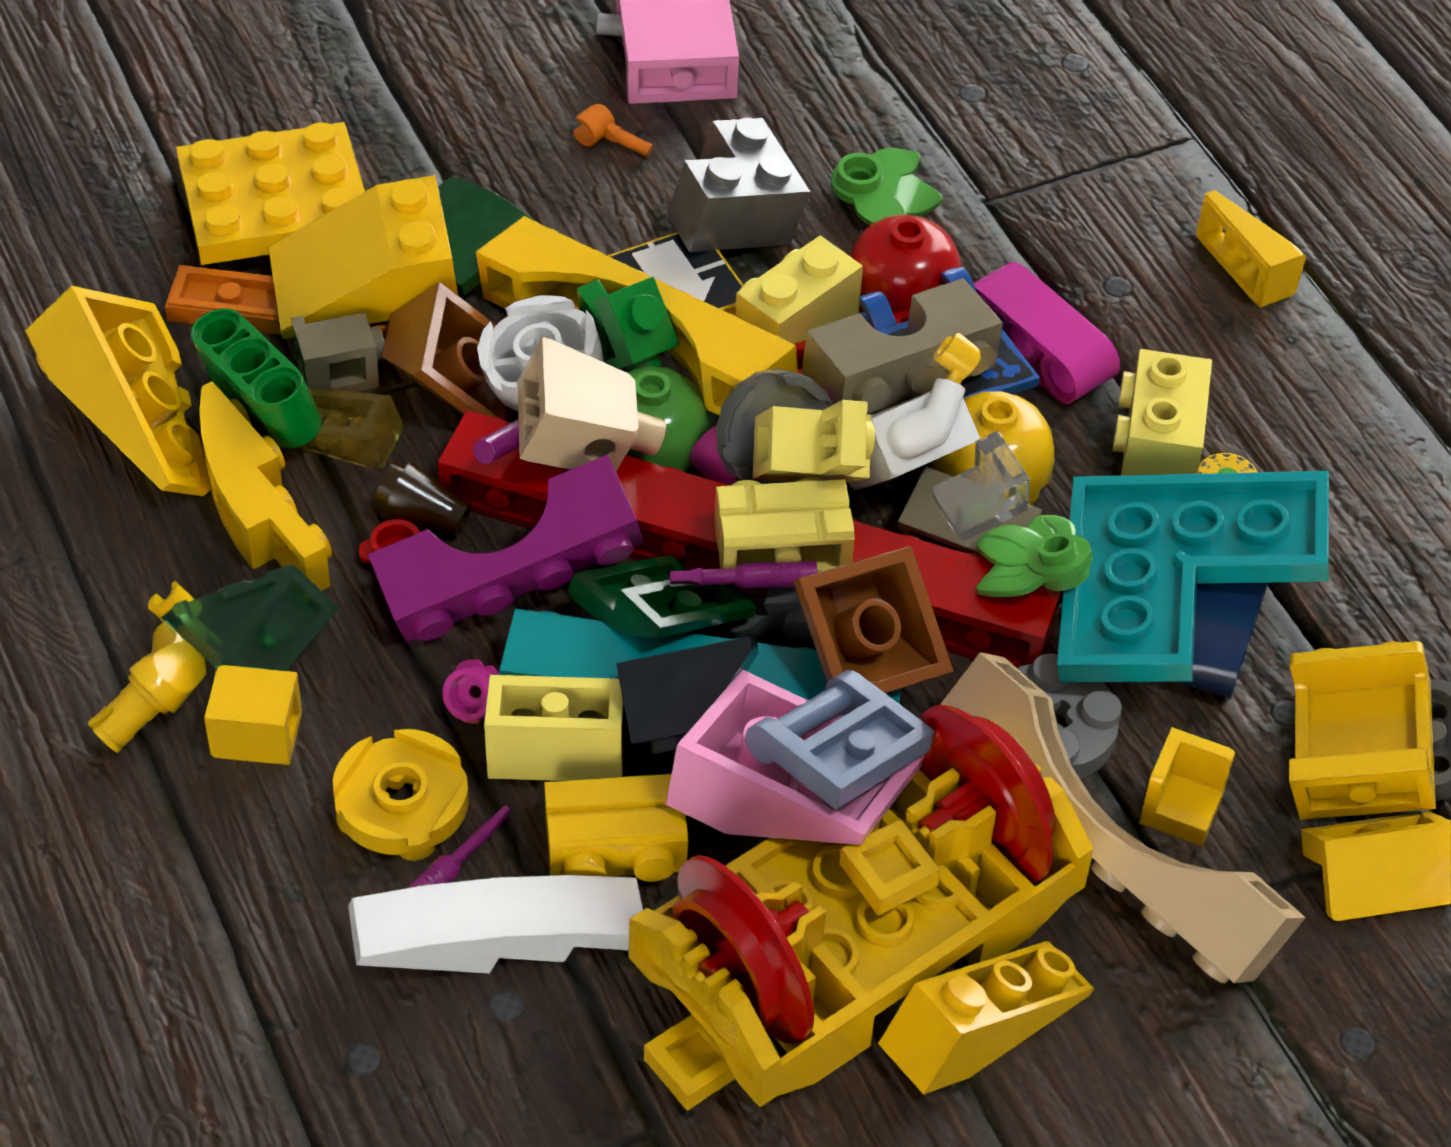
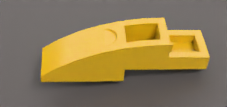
M213 381L203 385L200 399V424L207 473L214 503L222 523L236 548L253 570L276 559L308 598L331 587L328 559L332 557L330 543L316 524L308 526L299 516L292 497L282 486L281 470L285 468V460L280 448L270 436L262 438L252 427L247 411L237 399L234 398L229 401Z

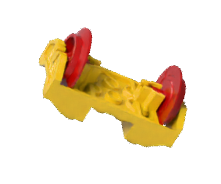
M937 705L922 713L919 719L935 730L930 751L924 754L922 766L871 831L873 833L901 819L939 867L938 886L878 916L840 865L841 848L849 844L768 838L726 866L706 856L692 857L680 867L678 873L679 895L654 911L645 908L629 919V958L650 982L666 988L676 995L716 1041L737 1082L760 1108L779 1095L816 1084L870 1047L874 1017L906 996L914 983L934 977L962 957L970 965L1008 953L1029 939L1071 896L1085 888L1094 848L1064 789L1053 778H1042V769L1037 764H1034L1022 746L995 721L972 716L961 709L947 705ZM1043 879L1042 883L1036 887L1033 885ZM768 1034L774 1037L786 1050V1055L781 1058L779 1057Z

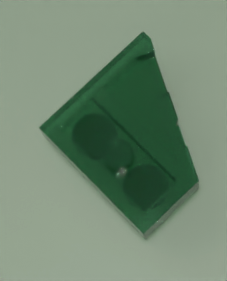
M289 564L266 572L260 578L251 581L243 580L222 587L216 593L190 602L187 600L178 602L161 619L216 669L221 665L287 671L340 607L293 564Z

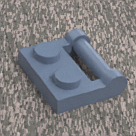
M846 670L830 679L825 691L778 719L766 717L749 727L745 733V741L750 753L756 760L763 764L777 763L837 810L929 752L935 730L859 673L853 670ZM836 715H845L805 740L800 738Z

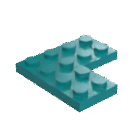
M1329 471L1073 477L1070 521L1076 527V534L1085 538L1090 543L1093 561L1090 565L1089 577L1079 586L1063 591L1057 659L1059 682L1193 681L1197 584L1329 582Z

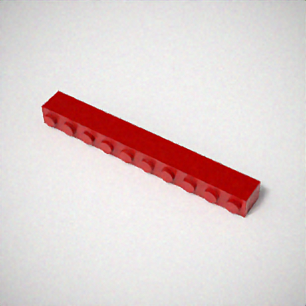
M466 410L438 461L439 482L459 498L471 503V512L533 530L546 507L548 479L571 469L520 459L519 448L489 464L481 463L474 455V443L511 424V422L503 418L490 417ZM625 456L616 473L636 516L644 544L635 547L627 558L640 561L672 555L688 571L700 567L702 569H720L714 522L716 487L731 486L733 484L720 483L685 473L674 467H664ZM852 519L855 538L852 563L904 547H912L947 652L973 660L979 653L1006 658L1016 668L1033 664L1037 657L1046 653L1057 623L1063 591H1052L1040 586L1023 596L989 597L978 595L976 586L995 565L977 554L960 552L922 541L914 536L901 535ZM733 584L742 592L759 597L766 596L767 588L742 589Z

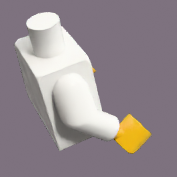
M956 333L953 337L945 338L936 350L933 359L948 370V373L944 379L937 378L935 380L932 391L899 404L893 403L875 412L867 413L871 415V421L875 429L874 448L870 457V478L846 482L849 483L851 488L857 491L890 480L981 440L963 399L965 388L961 386L962 380L975 369L981 358L980 351L972 342L960 333Z

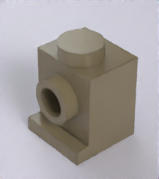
M365 312L305 324L303 316L291 318L297 366L313 401L379 388L377 363L387 361L382 357L385 342L380 326L370 327Z

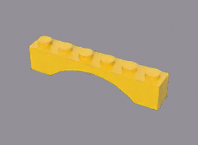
M525 216L476 251L483 298L504 309L517 301L544 295L568 298L573 301L575 309L579 310L577 288L599 279L609 294L651 277L640 270H636ZM655 279L680 345L666 351L687 369L701 391L707 410L720 415L723 403L736 385L756 372L779 368L798 373L796 345L733 314L695 298L687 292H683Z

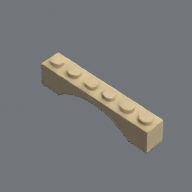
M979 653L940 704L961 709L972 716L995 721L1022 746L1034 764H1037L1042 769V778L1051 777L1064 789L1094 848L1092 858L1095 861L1090 866L1092 871L1113 889L1123 892L1127 888L1145 904L1141 910L1142 915L1159 931L1169 937H1174L1178 933L1197 950L1193 955V960L1215 980L1221 983H1226L1229 979L1233 983L1255 981L1306 918L1254 872L1217 871L1185 864L1148 848L1120 828L1092 799L1073 769L1058 731L1052 698L1006 658Z

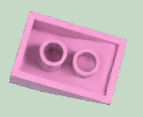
M742 670L677 744L666 805L725 834L861 845L922 766L924 755L835 810L777 763L763 764L750 753L745 741V733L749 727L766 717L778 719L808 700ZM836 715L800 738L803 740L809 738L842 718V716Z

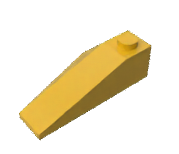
M70 286L25 330L36 352V361L39 367L47 375L48 379L161 491L205 496L211 490L200 438L186 424L184 412L192 406L189 392L177 386L174 373L182 366L179 350L156 305L145 301Z

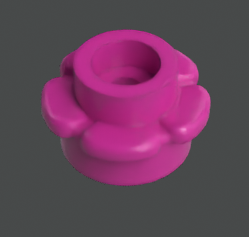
M469 659L459 663L456 666V670L448 676L443 686V700L448 711L466 723H480L482 719H485L490 675H500L499 671L491 665L483 666V663L477 659ZM473 686L480 688L481 695L479 698L472 694Z

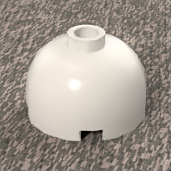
M539 295L513 303L505 308L508 317L501 320L495 328H493L490 321L483 329L477 347L480 366L486 382L505 406L517 412V381L542 336L603 362L600 338L594 318L587 310L585 314L583 311L575 309L573 301L563 296Z

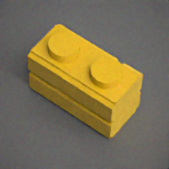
M671 774L544 782L545 822L550 876L616 877L635 875L640 880L655 882L670 877L674 872H679L680 867L687 861L688 831L686 814L666 805Z

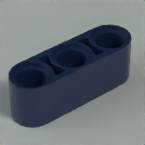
M1268 583L1198 584L1193 681H1172L1173 683L1231 700Z

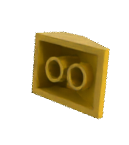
M436 175L376 185L268 247L282 339L293 337L291 318L303 316L305 324L365 312L368 323L372 324L390 321L392 312L438 282H441L458 295Z

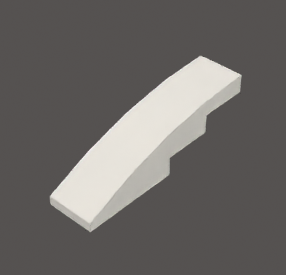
M577 875L501 877L423 885L352 898L348 905L356 965L490 973L499 958L564 962L574 947L629 950V919L643 910L636 878Z

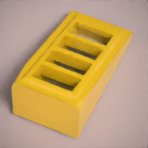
M1216 190L1205 193L1195 236L1259 308L1293 296L1298 289L1306 256L1286 238Z

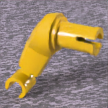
M176 581L172 582L171 593L165 600L157 593L149 600L148 609L163 622L153 633L152 652L129 668L131 672L128 676L130 683L116 698L88 721V725L93 729V732L116 753H119L134 735L159 712L167 714L169 711L175 713L193 694L207 674L201 628L194 621L200 613L201 606Z

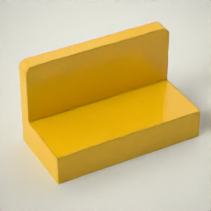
M1430 811L1301 829L1303 856L1322 865L1326 913L1331 919L1342 921L1451 904L1450 820Z

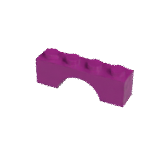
M607 454L548 479L546 507L539 522L526 537L506 549L483 554L460 551L448 546L427 529L369 553L368 556L395 623L407 643L415 639L426 641L438 638L449 632L455 622L477 613L483 616L498 613L509 607L515 597L534 589L551 590L560 587L571 580L575 572L596 563L605 566L622 561L633 552L635 547L644 544L636 516Z

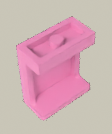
M616 0V14L620 16L626 59V93L628 104L737 98L739 53L729 0Z

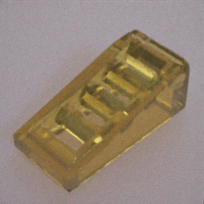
M308 387L321 419L324 416H327L317 436L298 448L352 464L382 469L403 431V423L391 395Z

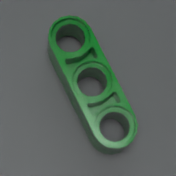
M227 308L212 310L195 321L191 328L190 336L210 379L229 400L235 398L243 405L251 422L265 436H270L279 448L287 449L300 447L317 436L322 426V419L302 374L239 312Z

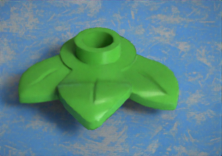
M885 148L876 151L872 155L866 153L848 154L839 161L831 174L830 185L833 193L839 199L853 204L857 216L868 225L886 216L903 214L919 217L925 216L940 206L943 195L913 175L919 164L920 154L911 150Z
M1039 515L1029 523L1027 528L1018 525L999 526L981 535L975 543L978 552L989 562L995 564L978 583L976 590L978 595L1015 597L1029 594L1040 586L1052 591H1065L1082 584L1090 575V565L1093 561L1091 545L1085 538L1076 534V527L1070 520L1057 515Z

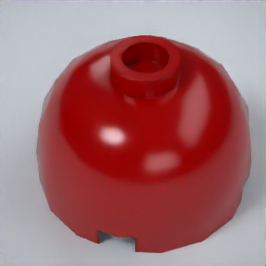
M906 214L886 216L871 223L855 240L849 255L863 266L860 296L872 292H882L887 298L893 313L910 310L912 295L946 284L942 280V272L962 267L961 258L954 241L940 225L924 217ZM859 304V313L865 312L864 308Z

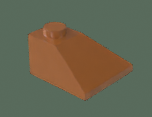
M438 282L391 313L382 357L463 415L466 410L490 417L503 418L511 423L514 421L515 411L505 406L494 394L486 382L480 366L477 347L483 329L490 322L488 318L441 282Z
M911 546L804 576L793 581L827 683L842 672L853 670L884 693H888L953 672Z

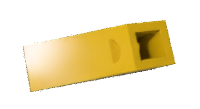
M1045 941L914 983L878 1044L924 1095L972 1077L1089 997L1094 988L1075 969L1074 963L1065 953L1056 949L1049 941Z

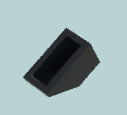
M749 636L616 663L631 744L650 743L652 755L676 751L677 744L738 674L742 670L747 671L759 654L757 639Z

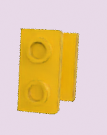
M1419 641L1403 643L1385 642L1380 645L1341 649L1321 648L1315 651L1291 654L1290 671L1295 686V759H1289V783L1300 820L1436 809L1431 681L1423 644Z

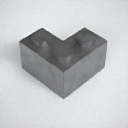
M763 118L718 120L712 122L700 160H685L667 215L689 252L790 245L810 190Z

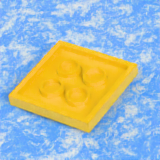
M345 122L333 124L314 123L306 128L280 132L260 131L246 137L220 141L206 139L198 141L193 145L176 147L201 265L269 255L268 247L365 192Z

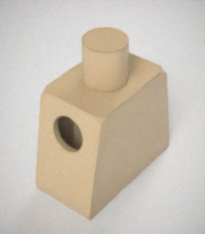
M541 337L517 381L520 459L565 469H574L608 454L615 471H617L629 449L654 456L663 443L666 422L663 419L637 411L636 386L633 377L622 370L557 341Z

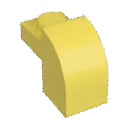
M841 400L824 410L772 406L755 416L753 479L796 482L803 477L816 476L824 480L845 479L846 482H854L870 478V457L874 448L875 429L871 421V415L867 414L868 402Z

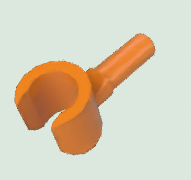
M602 104L592 105L576 116V120L581 125L574 129L573 134L584 146L591 147L605 137L645 157H648L653 149V144L615 125L612 113Z

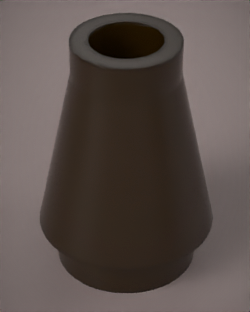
M394 461L381 479L374 497V506L385 511L386 519L405 520L416 526L445 532L455 538L464 528L472 509L471 503L459 498L414 462H410L406 466Z

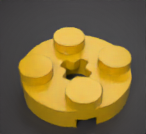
M401 729L394 730V738L382 739L376 743H373L372 736L361 740L344 754L333 776L336 819L340 830L353 841L369 850L382 854L399 855L403 859L410 861L429 857L434 852L437 844L447 840L459 828L469 806L468 782L466 773L461 767V758L448 742L425 731ZM405 783L413 785V796L405 800L391 799L390 794L385 791L388 787L399 790Z

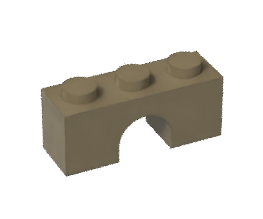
M962 278L912 295L906 336H891L874 329L860 313L808 330L802 375L810 377L827 392L833 405L841 400L868 402L867 413H872L884 406L932 391L935 380L937 378L944 379L948 373V370L937 363L933 356L944 339L949 336L953 337L956 333L962 334L980 351V361L967 377L976 376L986 370L995 368L1003 322L967 281Z

